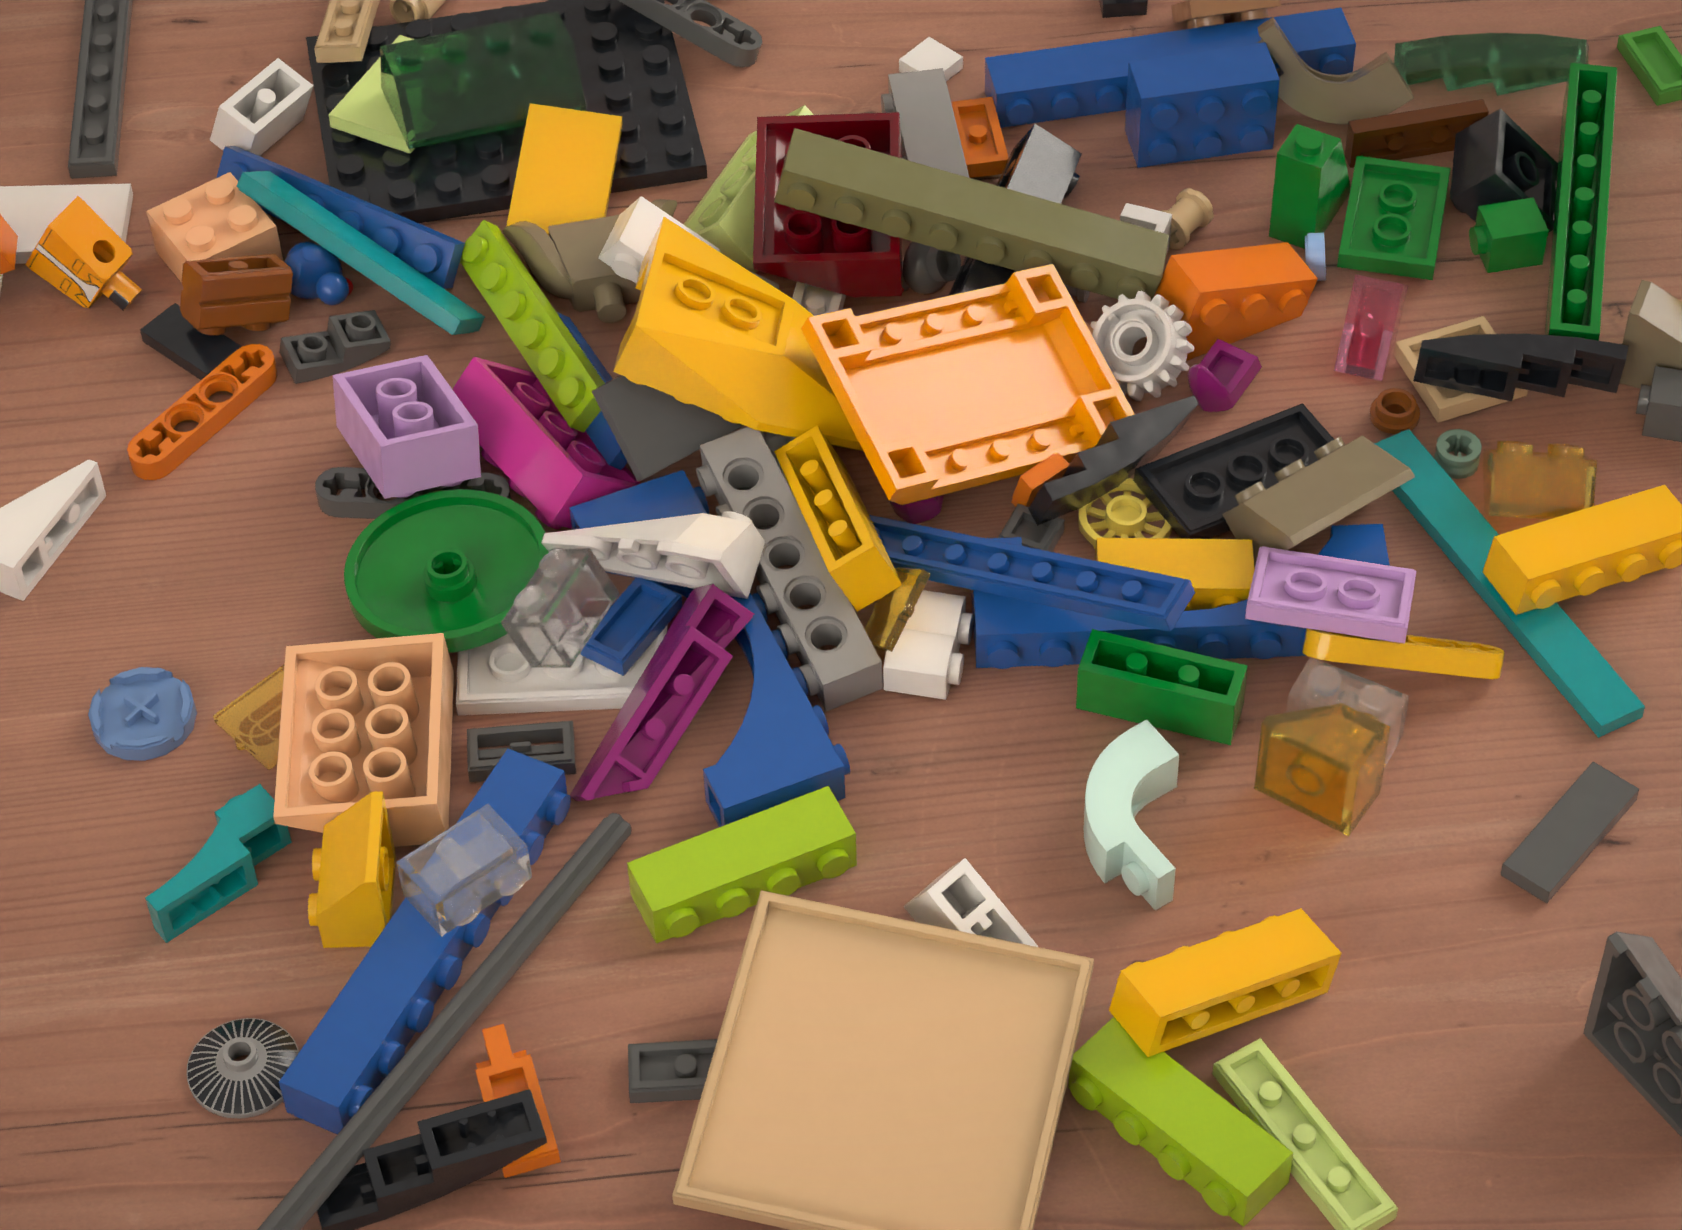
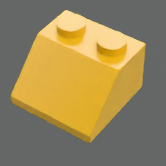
M383 791L369 793L324 825L322 848L313 849L312 873L314 881H319L318 893L309 894L308 919L310 926H318L323 948L372 947L392 918L396 854Z

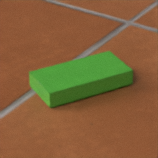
M1656 26L1619 35L1617 49L1655 104L1659 106L1682 100V56L1662 27Z

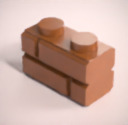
M275 254L185 261L182 270L183 290H181L180 312L193 327L206 335H221L226 332V327L242 326L252 331L268 330L271 327V323L287 322L289 320L291 303L289 293L292 290L293 272L291 267Z

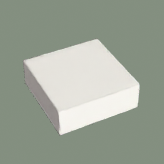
M931 37L925 39L899 59V72L901 73L943 68L946 81L963 69V56Z

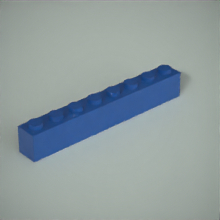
M1342 8L1274 17L1297 54L1308 66L1316 71L1330 75H1342L1353 72L1356 42ZM1270 18L985 57L986 97H993L1001 128L1126 110L1129 61L1255 44L1261 40L1258 26ZM1278 63L1274 64L1276 69L1280 67Z
M507 748L280 1079L279 1085L287 1113L338 1134L405 1055V1048L415 1033L423 1032L428 1026L433 1015L434 1005L444 989L450 990L456 984L462 970V962L472 947H479L485 940L489 931L490 920L500 905L506 906L511 901L516 891L518 878L526 866L535 864L540 857L544 846V839L553 825H560L567 816L571 797L567 794L564 770Z

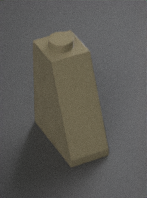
M1641 280L1629 311L1622 343L1629 346L1620 379L1621 384L1639 389L1641 384L1651 386L1655 366L1682 370V301L1649 281Z

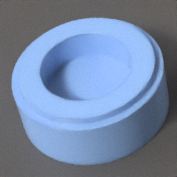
M1324 232L1307 233V236H1305V263L1316 275L1317 281L1326 280Z

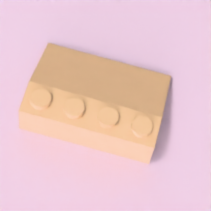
M444 633L286 646L273 815L275 824L323 833L324 825L373 791H383L394 847L444 842L449 830L454 670Z

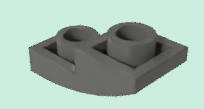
M370 310L329 316L327 331L282 337L279 353L294 383L298 384L329 377L359 366L390 349L391 340L376 311Z

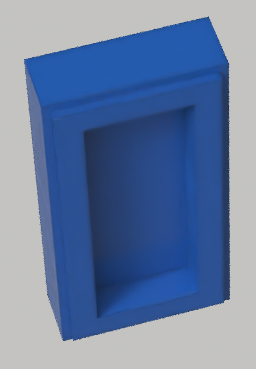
M636 577L579 643L581 655L624 676L682 608V595L651 580Z

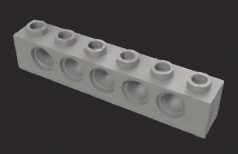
M745 427L700 445L702 466L696 468V473L705 495L708 497L714 494L720 505L716 507L717 516H722V513L726 511L736 512L750 518L756 529L762 526H772L770 529H757L765 540V544L755 574L760 585L756 586V590L763 600L767 615L775 612L781 624L777 626V630H779L784 639L788 655L796 653L802 664L799 669L805 678L808 695L811 697L817 694L827 712L883 689L882 661L850 601L830 575L798 503L761 432ZM744 487H750V488H751V489H749V490H738V489L744 488ZM783 565L794 566L789 569H778V567ZM802 605L815 606L807 610L798 609ZM824 645L836 646V648L827 651L818 649Z

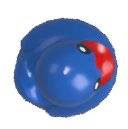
M302 242L292 247L288 252L284 262L291 267L293 272L292 295L304 299L319 298L325 304L337 305L342 303L353 291L352 281L342 276V266L338 257L322 246L312 242Z

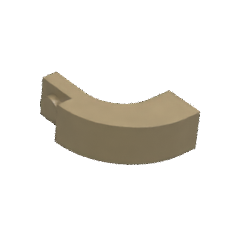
M1274 17L1258 26L1261 40L1257 43L1266 42L1273 63H1278L1280 66L1276 69L1280 79L1278 96L1290 107L1305 116L1327 123L1348 124V121L1387 115L1414 99L1411 89L1387 52L1354 72L1342 75L1325 74L1314 70L1300 58Z

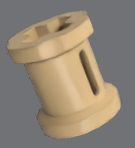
M1191 188L1183 189L1176 197V203L1169 210H1162V212L1172 214L1170 248L1176 250L1183 248L1189 242L1190 234L1197 227H1205L1213 220L1212 204L1202 192Z

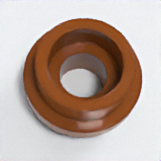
M1386 389L1371 404L1370 420L1377 429L1385 433L1398 434L1407 429L1412 431L1419 423L1420 408L1416 403L1415 397L1404 389Z

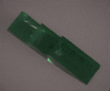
M1479 33L1439 36L1395 43L1394 65L1407 85L1443 78L1447 91L1493 82L1498 96L1567 82L1570 62L1588 64L1589 45L1585 39L1544 34Z

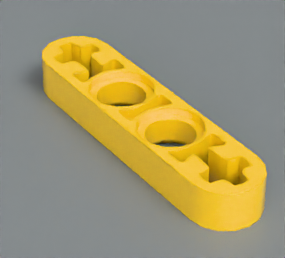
M1307 628L1302 651L1306 656L1324 661L1482 679L1500 678L1505 654L1504 650L1474 642L1406 635V641L1403 644Z

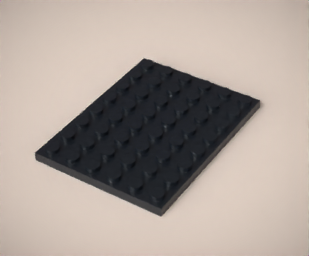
M547 0L545 2L505 6L498 9L459 13L457 15L425 20L418 19L385 26H372L362 61L317 63L314 48L318 36L306 37L330 186L414 222L424 223L510 209L530 103L622 116V130L610 193L707 178V164L673 33L671 30L618 0ZM657 0L665 4L664 0ZM399 35L479 60L480 70L465 87L464 92L410 154L330 127L329 113Z

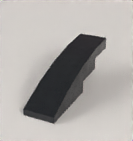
M1524 333L1473 334L1422 340L1413 381L1511 402L1515 388L1559 397H1565L1568 384L1617 393L1629 345L1578 337Z
M1195 396L1110 422L1095 447L1078 452L1062 478L1042 485L1028 508L1037 526L1082 508L1115 489L1126 479L1134 475L1135 468L1152 461L1183 428L1199 404Z
M525 1090L417 1121L419 1134L362 1150L365 1163L355 1165L316 1211L321 1229L355 1230L383 1221L456 1191L496 1172L546 1144V1135L531 1090Z

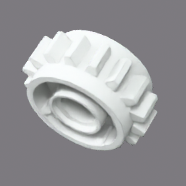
M1138 291L1135 299H1128L1122 294L1118 296V303L1111 307L1104 305L1102 307L1103 314L1097 322L1092 321L1090 324L1094 329L1092 336L1124 395L1128 391V396L1136 401H1141L1144 393H1150L1155 398L1161 396V389L1168 385L1175 387L1178 384L1176 381L1181 371H1188L1190 367L1186 363L1187 353L1194 351V346L1186 338L1193 331L1192 327L1185 321H1180L1184 313L1174 304L1169 306V301L1163 296L1157 294L1151 301V297L1143 291ZM1147 337V343L1143 351L1137 355H1132L1134 344L1140 338Z

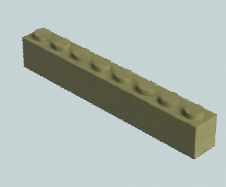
M794 128L774 200L775 203L797 210L807 211L843 223L853 224L1015 271L1054 264L1065 285L1118 299V296L1122 294L1128 299H1135L1137 292L1143 291L1151 297L1152 301L1163 276L1169 234Z

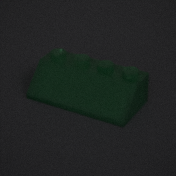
M558 11L380 46L381 89L408 149L526 125L530 103L586 111V102L573 42Z

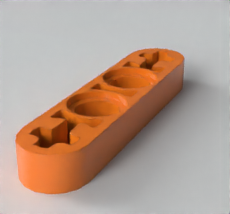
M249 344L237 349L134 436L127 447L133 473L138 478L144 480L164 478L268 390L277 380L278 375L273 352L267 346L261 344ZM220 391H227L233 394L228 400L223 402L208 400L212 394ZM193 420L199 423L191 431L179 432L174 430V427L182 421Z

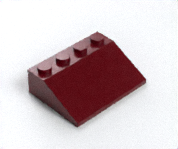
M900 112L757 117L753 243L754 270L853 298L902 296V238L843 223L774 202L794 128L902 159Z

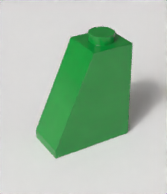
M1299 124L1295 125L1277 152L1269 237L1305 249V236H1307V233L1326 231L1349 195L1351 187L1341 138Z

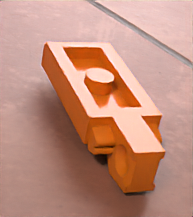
M504 1024L482 1029L489 1060L476 1063L477 1069H475L483 1102L530 1089L547 1139L546 1144L503 1167L504 1178L560 1163L558 1147L531 1054L527 1055L526 1050L512 1053Z

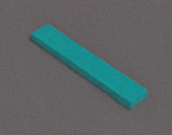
M271 171L242 173L236 186L241 192L451 335L479 331L485 316Z

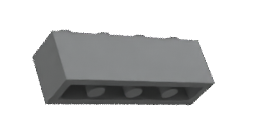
M943 68L888 74L889 93L881 94L882 113L900 112L902 159L969 178Z

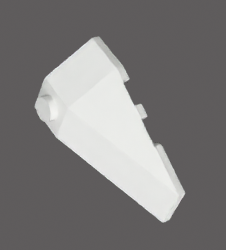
M726 511L722 513V516L700 513L544 533L542 544L557 562L694 589L714 584L729 596L748 599L765 540L750 518L736 512Z

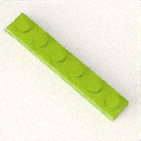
M483 220L474 233L465 241L460 263L568 425L584 433L601 411L592 391L605 383L498 226Z

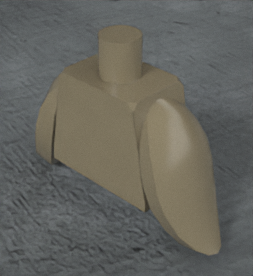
M657 199L651 202L672 217L678 204L676 200ZM619 215L548 226L549 236L545 230L527 221H520L504 228V235L518 249L538 283L547 292L559 298L569 299L574 310L583 312L596 309L599 320L605 323H614L623 319L626 315V304L639 301L641 291L635 288L636 283L620 277L613 271L612 267L598 259Z

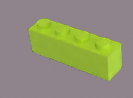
M826 786L627 862L630 894L656 944L672 937H684L698 927L724 917L738 916L747 908L757 905L761 890L789 896L798 888L824 878L838 877L848 869L857 866L856 833L830 787Z
M1115 1017L1107 1022L1073 1054L1068 1088L1076 1101L1088 1110L1098 1111L1112 1122L1116 1131L1125 1141L1132 1145L1139 1144L1156 1157L1162 1169L1169 1176L1176 1180L1186 1181L1200 1192L1207 1205L1217 1214L1222 1216L1228 1215L1244 1227L1289 1183L1293 1152L1165 1052L1147 1057Z

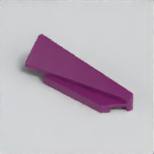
M714 584L693 589L570 794L571 798L575 801H586L649 788L732 659L733 655L724 649L751 620L754 613Z

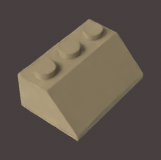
M1363 435L1346 445L1340 436L1314 451L1318 461L1305 467L1303 461L1299 459L1274 473L1279 483L1265 489L1260 481L1236 494L1234 497L1239 505L1222 515L1236 539L1252 540L1255 567L1260 547L1288 550L1415 477L1408 466Z

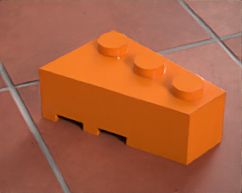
M1288 242L1176 254L1170 256L1154 297L1159 294L1169 301V306L1174 304L1184 313L1180 321H1185L1192 327L1193 331L1186 336L1187 341L1194 346V351L1187 353L1186 361L1208 353L1217 339L1231 344L1302 316L1318 278Z

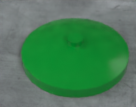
M463 489L444 490L404 501L373 520L357 537L348 553L344 568V584L351 610L361 626L377 639L444 633L449 653L465 651L493 642L525 622L538 608L547 593L552 577V558L550 552L542 544L545 531L536 517L525 507L507 497L490 492Z

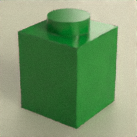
M1534 197L1478 206L1476 224L1469 230V242L1473 254L1480 255L1487 273L1542 265L1549 230Z

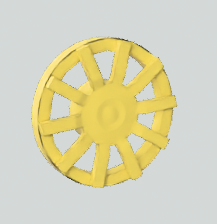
M1130 478L1126 479L1115 489L1099 497L1106 505V510L1092 507L1091 505L1094 502L1092 501L1080 508L1078 512L1079 530L1093 545L1094 549L1096 548L1097 538H1114L1116 535L1121 536V538L1132 536L1134 538H1145L1141 533L1142 531L1154 535L1151 538L1169 539L1172 527L1167 520H1165L1162 528L1146 523L1164 520L1159 512L1147 513V508L1152 504L1147 497L1142 501L1135 496H1131V491L1145 494L1133 479ZM1116 491H1124V495L1117 496L1113 499L1108 494ZM1087 515L1105 520L1089 524ZM1107 528L1109 530L1103 537L1096 533Z

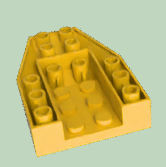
M663 217L641 264L635 287L641 291L638 305L620 344L613 372L625 376L635 384L647 385L669 394L684 404H693L718 414L724 420L731 423H740L754 430L795 438L818 425L831 445L863 451L801 330L807 318L814 315L791 297L666 217Z

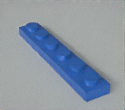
M237 146L224 147L216 178L231 172L239 181L243 172L271 171L442 288H453L462 251L465 246L464 242ZM257 203L265 213L274 216L278 219H281L275 214H273L271 211Z

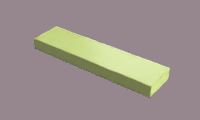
M1261 1038L1213 1064L1212 1075L1242 1113L1293 1152L1292 1176L1335 1230H1377L1396 1219L1398 1207Z

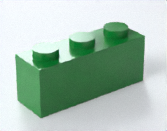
M1092 629L1078 667L1076 709L1135 723H1141L1147 719L1156 728L1231 745L1244 705L1248 665Z

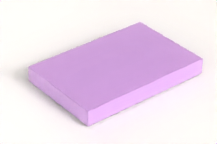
M1262 546L1258 552L1245 619L1405 644L1416 571L1408 568Z

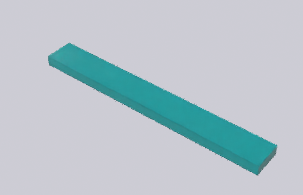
M1410 429L1374 443L1408 466L1415 476L1413 479L1393 489L1394 494L1599 738L1641 719L1645 705L1557 602L1548 608H1537L1515 615L1482 572L1493 538L1499 534Z

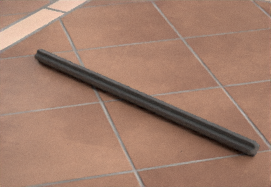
M611 813L602 820L257 1230H301L360 1160L363 1156L362 1150L370 1148L631 835L632 827L621 815Z

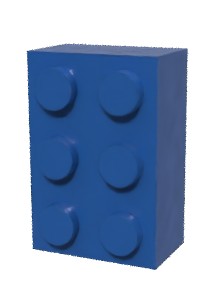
M1266 42L1129 61L1125 132L1137 168L1273 149L1280 79Z

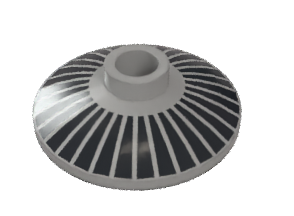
M244 1018L226 1022L205 1034L193 1048L188 1059L186 1073L190 1091L203 1108L218 1116L241 1119L261 1115L284 1101L279 1081L298 1055L299 1049L292 1036L281 1026L273 1022L256 1018ZM249 1055L242 1061H234L239 1056Z

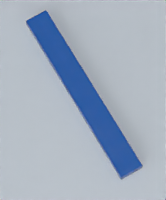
M869 515L896 573L1168 632L1172 631L1195 594L1192 583L1188 579Z

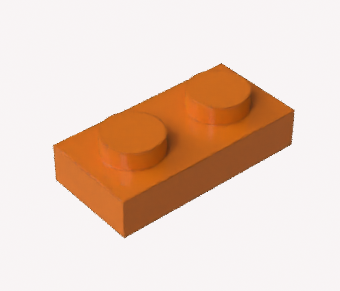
M993 97L952 101L951 104L969 178L1002 174L1009 157Z

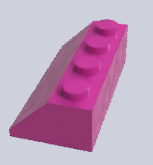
M473 357L452 390L478 424L479 445L483 448L481 455L489 463L500 468L510 478L508 484L511 489L529 499L537 508L535 511L536 516L547 526L558 530L562 526L572 528L569 507L641 484L626 466L622 470L609 466L586 431L583 433L568 425L534 372Z

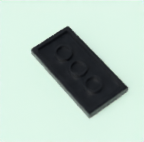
M1302 403L1135 468L1133 481L1181 539H1209L1231 530L1222 514L1239 505L1234 497L1236 494L1260 481L1265 489L1279 483L1274 473L1299 459L1303 461L1305 467L1318 461L1314 451L1333 441L1334 438Z

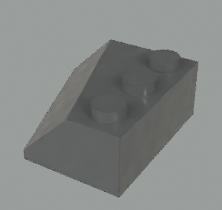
M1616 931L1607 937L1583 1034L1682 1137V978L1652 937Z

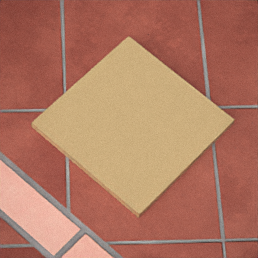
M761 890L673 1191V1204L789 1230H1033L1093 972L1094 959Z

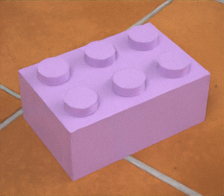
M428 355L332 375L337 428L384 499L391 497L404 498L413 495L417 491L439 486L452 487L461 484L465 480L481 477L478 424Z

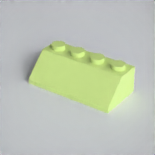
M804 105L785 116L814 114ZM757 131L747 136L683 224L718 247L720 253L754 273L758 271L753 268Z

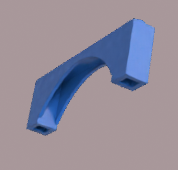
M684 470L569 507L572 530L700 513L709 514V507L703 490L700 486L692 487ZM587 568L591 576L596 575V574H599V573H602V572L611 573V574H617V573H612V572H607V571H602V570ZM653 581L686 598L694 589ZM749 593L748 599L730 596L754 613L751 620L735 637L749 663L754 683L751 700L743 723L732 743L716 765L703 769L706 803L718 826L722 827L826 786L830 787L837 801L844 799L845 775L850 774V764L841 744L833 745L829 739V727L822 708L819 705L811 706L807 698V684L799 667L791 669L786 660L788 653L781 633L777 629L771 631L767 625L768 617L762 598L758 593Z
M1383 524L1331 526L1329 541L1317 554L1390 566ZM1021 537L986 538L1022 546ZM971 590L976 668L1060 667L1063 665L1080 664L1092 629L1218 659H1270L1273 657L1306 656L1302 652L1306 628L1245 619L1248 599L1212 609L1183 611L1172 631L1168 632Z

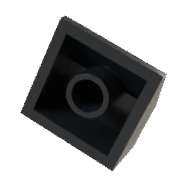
M1500 108L1456 133L1450 199L1458 211L1466 213L1476 222L1478 206L1534 197L1549 233L1553 230L1558 162Z

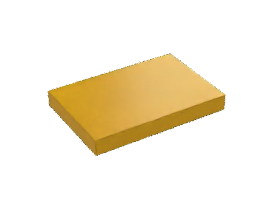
M530 103L506 227L520 221H527L545 230L549 236L548 226L606 217L622 130V116Z

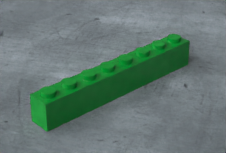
M1570 62L1562 110L1545 335L1578 337L1599 341L1618 67Z

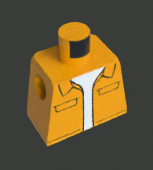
M79 196L48 225L25 264L30 270L83 308H90L104 294L120 309L125 311L142 291L137 284L122 272L133 255L131 248Z

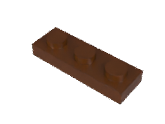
M1479 99L1348 121L1344 156L1349 167L1353 168L1355 167L1357 156L1401 160L1454 151L1456 133L1488 116L1489 110L1484 100Z

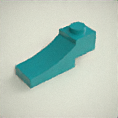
M258 784L244 794L231 798L222 808L215 811L217 826L201 850L178 874L145 897L154 929L166 943L259 885L254 866L292 843L288 826L275 824L273 818L275 800L261 784Z

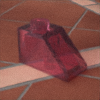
M1355 274L1334 371L1383 381L1397 337L1408 285Z

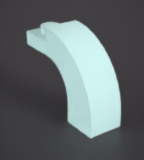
M1146 719L1119 735L1102 751L1095 761L1086 784L1083 830L1086 852L1093 868L1104 884L1122 874L1128 889L1136 896L1142 895L1152 908L1157 910L1173 901L1176 868L1143 833L1134 818L1145 805L1177 787L1179 754Z

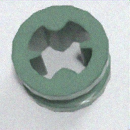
M1448 430L1442 433L1437 440L1434 459L1450 478L1463 479L1470 477L1478 470L1482 449L1480 439L1467 430Z

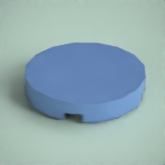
M150 667L128 670L109 680L110 685L102 693L99 688L93 696L88 713L95 741L108 754L123 760L146 761L164 756L182 745L194 729L197 715L190 686L183 679V682H181L179 679L174 678L170 671Z

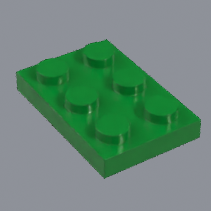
M1357 156L1337 267L1433 280L1451 168Z

